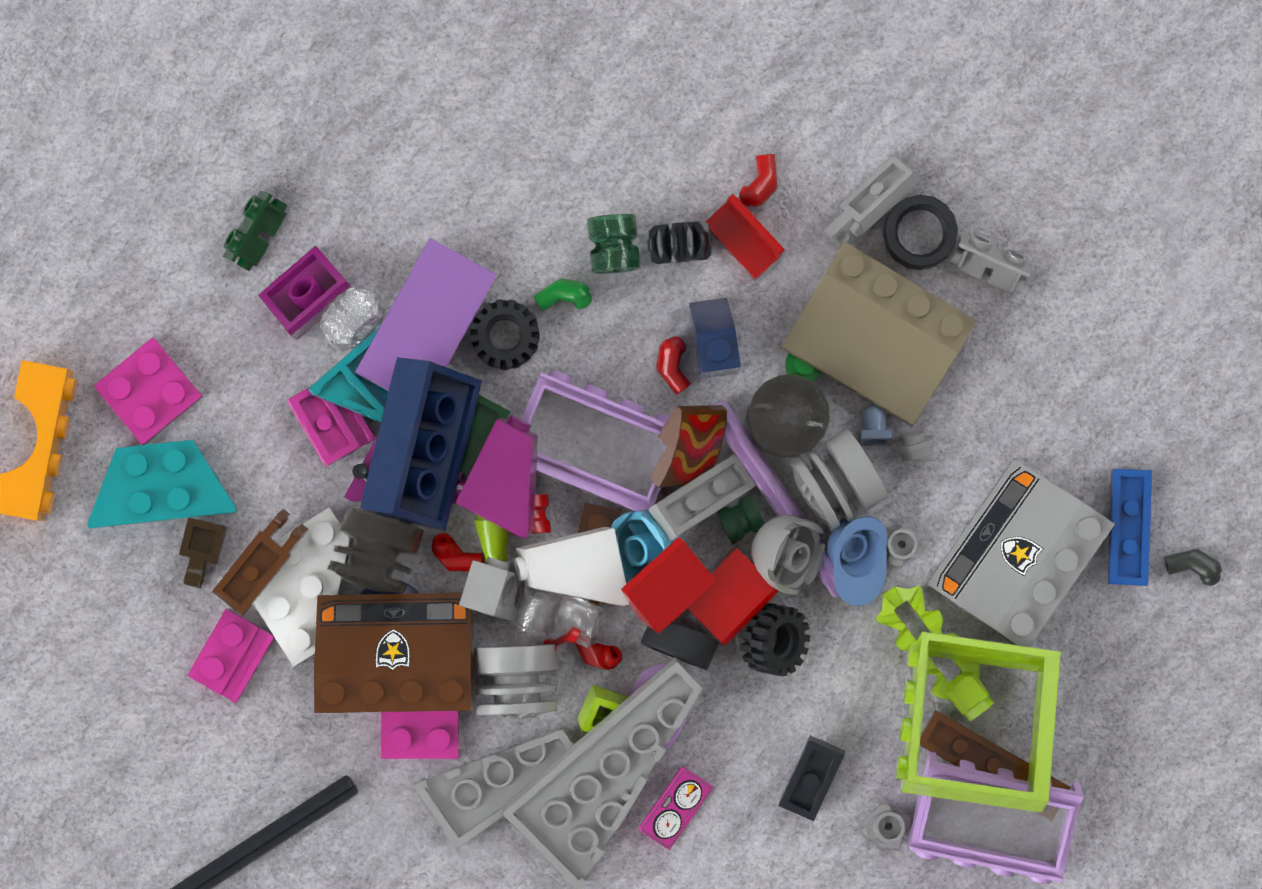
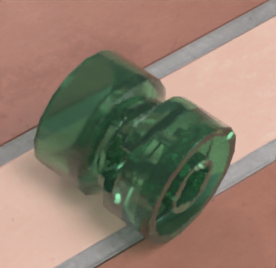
M610 214L587 219L589 241L595 244V248L590 251L592 274L624 273L641 269L639 247L633 244V240L638 237L635 214Z

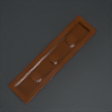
M937 710L933 711L921 733V747L936 753L937 756L955 766L959 765L960 760H967L975 764L977 771L996 774L998 768H1005L1013 772L1015 779L1028 781V762ZM1051 776L1050 780L1053 787L1070 790V786ZM1046 805L1042 812L1037 813L1052 821L1059 807Z

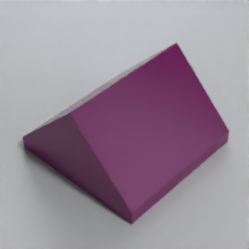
M315 245L259 293L258 296L286 331L298 340L355 290Z

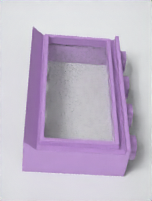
M551 369L549 375L540 373L522 417V420L531 424L529 431L538 435L536 472L570 484L575 488L587 491L633 511L649 510L654 505L661 489L649 476L668 447L658 438V435L668 421L669 416L658 413L656 419L642 414L644 407L622 398L621 403L617 404L606 399L608 392L587 384L583 390L571 385L572 377Z
M928 751L923 777L1027 791L1028 781L1015 779L1011 770L998 768L996 774L977 771L975 764L967 760H960L958 766L937 762L936 753ZM1050 780L1049 802L1042 812L918 795L908 836L909 850L915 851L917 856L924 859L936 860L938 857L952 859L955 864L966 868H974L976 865L990 867L993 872L1004 876H1012L1013 873L1028 875L1032 881L1042 884H1050L1051 881L1062 883L1080 804L1084 798L1081 784L1072 782L1071 790L1053 787Z

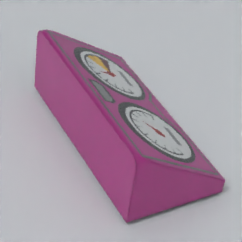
M682 765L639 825L638 830L670 850L714 787Z

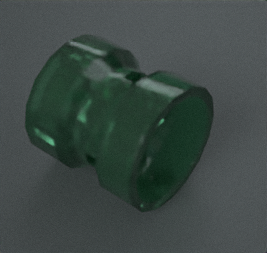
M751 495L741 498L738 505L734 507L725 506L716 511L731 545L742 541L744 535L749 532L757 533L765 524ZM739 512L742 513L743 518L747 524L746 526H744V523L739 515Z

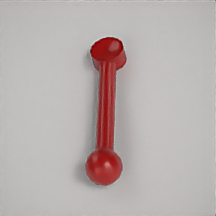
M573 626L567 634L556 639H545L543 644H555L556 651L557 646L568 641L574 643L579 637L581 630Z

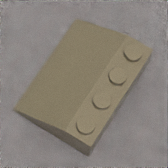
M844 241L780 348L913 427L961 350L977 320Z

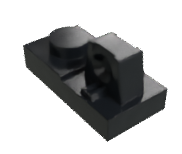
M810 735L783 791L778 806L814 821L845 756V750Z

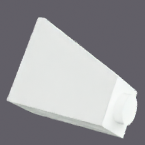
M601 527L516 548L518 558H514V569L518 580L523 581L524 586L621 606L629 605L621 591V588L626 585L614 528Z

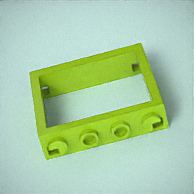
M921 632L916 645L910 644L907 658V666L913 667L912 681H906L903 703L910 704L909 717L902 719L900 728V741L906 742L905 756L899 755L896 768V779L902 780L901 792L1042 812L1049 802L1061 652ZM929 657L1037 672L1027 791L917 776Z

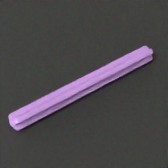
M725 400L716 402L714 405H723L727 409L724 439L742 462L777 516L795 515L806 518ZM825 547L824 559L817 575L831 596L836 598L839 595L836 592L834 583V565L829 559L827 548Z

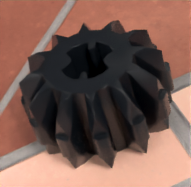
M703 221L655 225L649 230V239L647 240L648 252H650L651 261L656 264L707 260L712 255V234H710L709 224Z

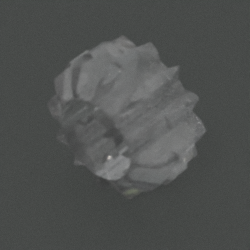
M362 285L354 288L351 287L344 294L338 295L333 303L329 304V308L322 313L319 328L335 347L337 346L342 351L354 349L382 323L385 309L370 290H366Z

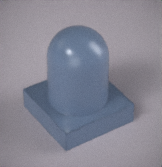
M875 404L868 405L863 412L864 430L860 431V446H890L892 430H887L886 411Z

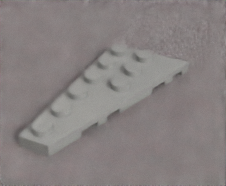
M676 657L501 808L502 814L576 889L584 887L587 882L586 878L594 864L598 863L604 854L605 846L614 831L619 829L646 784L649 773L655 763L660 761L666 751L667 743L676 728H680L703 689L702 684Z

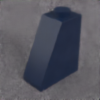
M727 298L689 303L700 379L738 374L741 363L736 329Z

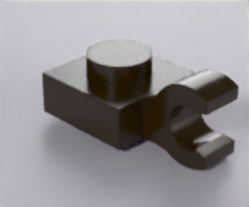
M188 517L179 552L180 556L190 558L183 584L202 588L206 563L209 562L217 565L219 563L227 531L226 526Z

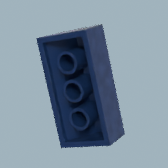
M397 357L360 509L385 517L446 531L482 380L431 361Z

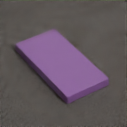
M429 238L355 373L389 391L397 357L431 361L447 367L497 275Z

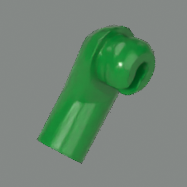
M564 278L556 280L533 295L543 312L560 300L572 302L576 309H584L592 302V295L589 293V287L586 284Z

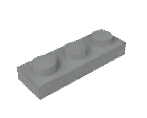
M734 454L650 507L649 511L669 541L754 488L756 484L740 459Z

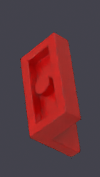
M734 194L727 198L726 203L705 221V223L709 224L711 234L754 280L760 277L785 252V249Z

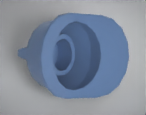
M867 516L851 521L841 519V527L832 531L827 542V555L834 565L836 592L844 602L851 606H863L872 602L880 594L886 580L887 531L881 521Z

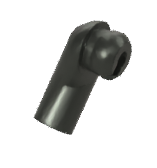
M1192 549L1164 557L1166 570L1169 575L1191 570L1198 574L1202 583L1207 586L1216 585L1221 579L1222 567L1218 560L1199 549Z

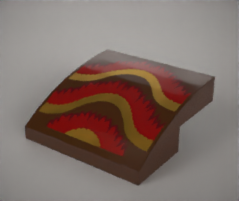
M723 405L676 406L658 435V438L668 447L649 478L658 487L685 486L712 469L716 464L722 447L727 422V409Z

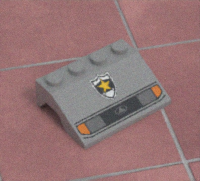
M1013 459L926 585L987 625L1012 645L1030 647L1115 524L1075 496L1016 459Z

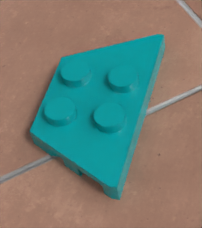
M379 328L310 386L308 391L313 396L381 422L388 391L355 373Z
M195 440L121 447L115 449L90 515L88 528L238 513L236 504L231 500L220 483V479L204 458V454Z

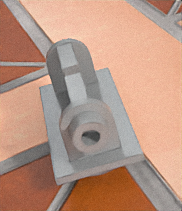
M962 233L959 247L964 250L956 248L950 261L957 265L956 269L981 279L985 268H991L993 270L988 283L1010 293H1013L1014 290L1021 293L1027 280L1021 277V274L1026 277L1031 275L1032 264L1027 262L1028 258L1015 250L1007 249L1006 252L992 246L993 243L989 239L981 235L971 234V236Z

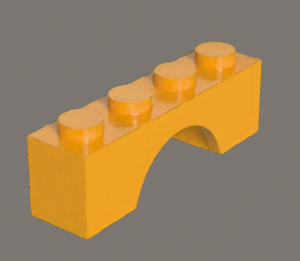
M21 360L14 398L25 405L33 415L37 426V442L32 455L23 465L12 471L0 473V514L43 522L45 514H51L55 498L54 492H50L52 478L58 477L62 465V455L57 454L60 439H66L70 424V418L65 416L68 401L73 402L77 390V379L73 378L74 371Z

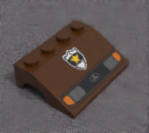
M462 593L317 595L314 713L473 710V610L459 606Z

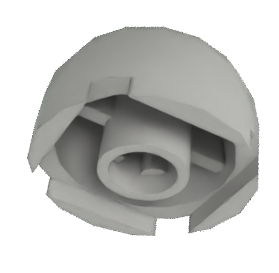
M795 515L776 516L768 520L755 534L751 546V562L769 585L783 594L794 595L800 592L795 590V588L799 587L802 583L809 585L821 568L825 555V544L820 543L819 533L824 534L823 530L815 522L804 517Z

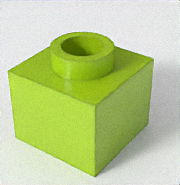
M592 684L577 717L580 729L585 732L592 730L623 703L628 696ZM600 706L607 708L604 711H598Z

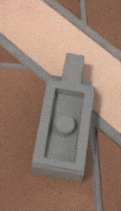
M892 156L839 205L841 211L836 219L823 230L824 233L839 249L844 241L848 244L853 243L857 237L864 234V231L866 232L921 181L920 177L896 156Z

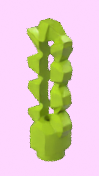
M919 585L910 589L892 587L883 594L882 610L875 620L879 624L899 631L894 645L901 651H909L910 644L916 645L917 642L894 611L905 601L908 602L912 610L919 616L930 633L958 637L954 632L942 633L943 618L939 610L925 611L923 591ZM929 657L927 675L937 676L930 691L934 697L951 701L962 715L964 714L970 722L994 704L989 696L990 693L980 681V664L952 660L961 673L948 682Z

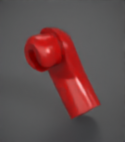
M439 533L432 540L431 548L434 556L448 571L469 572L473 560L484 563L483 553L463 552L448 533Z

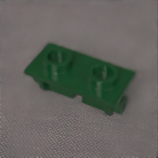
M260 191L258 196L253 195L248 200L243 210V215H245L239 229L234 228L229 233L224 243V248L227 250L222 257L235 262L237 257H240L237 265L249 272L253 265L258 266L270 244L258 237L261 230L274 237L287 215L284 211L288 205L276 198L273 199L272 203H269L273 195L264 191Z

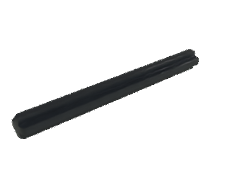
M348 775L340 778L170 889H212L355 797L358 794L356 784Z

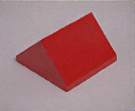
M678 537L621 588V591L635 615L659 634L717 581L688 545Z
M735 547L709 571L717 582L687 608L724 646L779 592L764 580L757 571L756 566Z

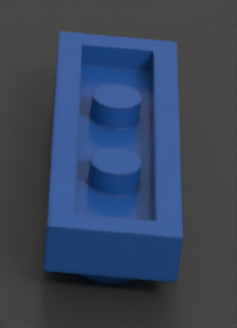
M1111 469L1110 521L1115 525L1109 532L1107 584L1148 586L1152 470Z

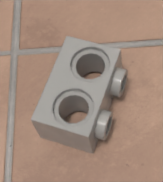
M491 557L487 558L486 564L473 560L459 606L491 616L520 622L530 587L524 586V582L518 580L514 564Z

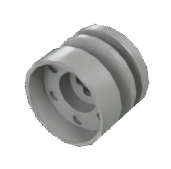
M848 429L825 441L830 457L829 460L824 462L814 450L807 452V456L814 469L809 471L800 458L790 462L795 474L796 485L813 514L820 518L830 531L841 527L833 510L838 508L847 521L854 519L848 502L853 498L865 510H869L889 498L874 466Z
M555 644L474 648L475 673L493 676V684L476 689V695H494V703L477 704L478 715H488L498 719L536 718L542 714L558 710L557 700H540V693L557 691V685L539 682V674L556 670Z

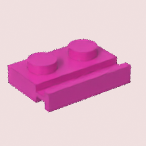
M309 388L287 400L288 405L325 468L375 439L361 414L313 396L308 391Z
M225 609L187 676L236 704L275 637L233 611Z

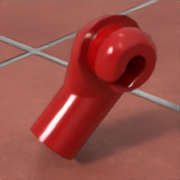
M775 154L756 156L758 177L749 186L741 188L739 198L743 205L747 207L763 205L776 191Z
M673 336L665 339L659 346L656 369L677 396L688 388L691 383L679 369L681 355L686 351V344L682 338Z
M587 624L578 628L581 630V633L574 644L586 665L603 670H611L620 664L622 652L618 647L596 643Z

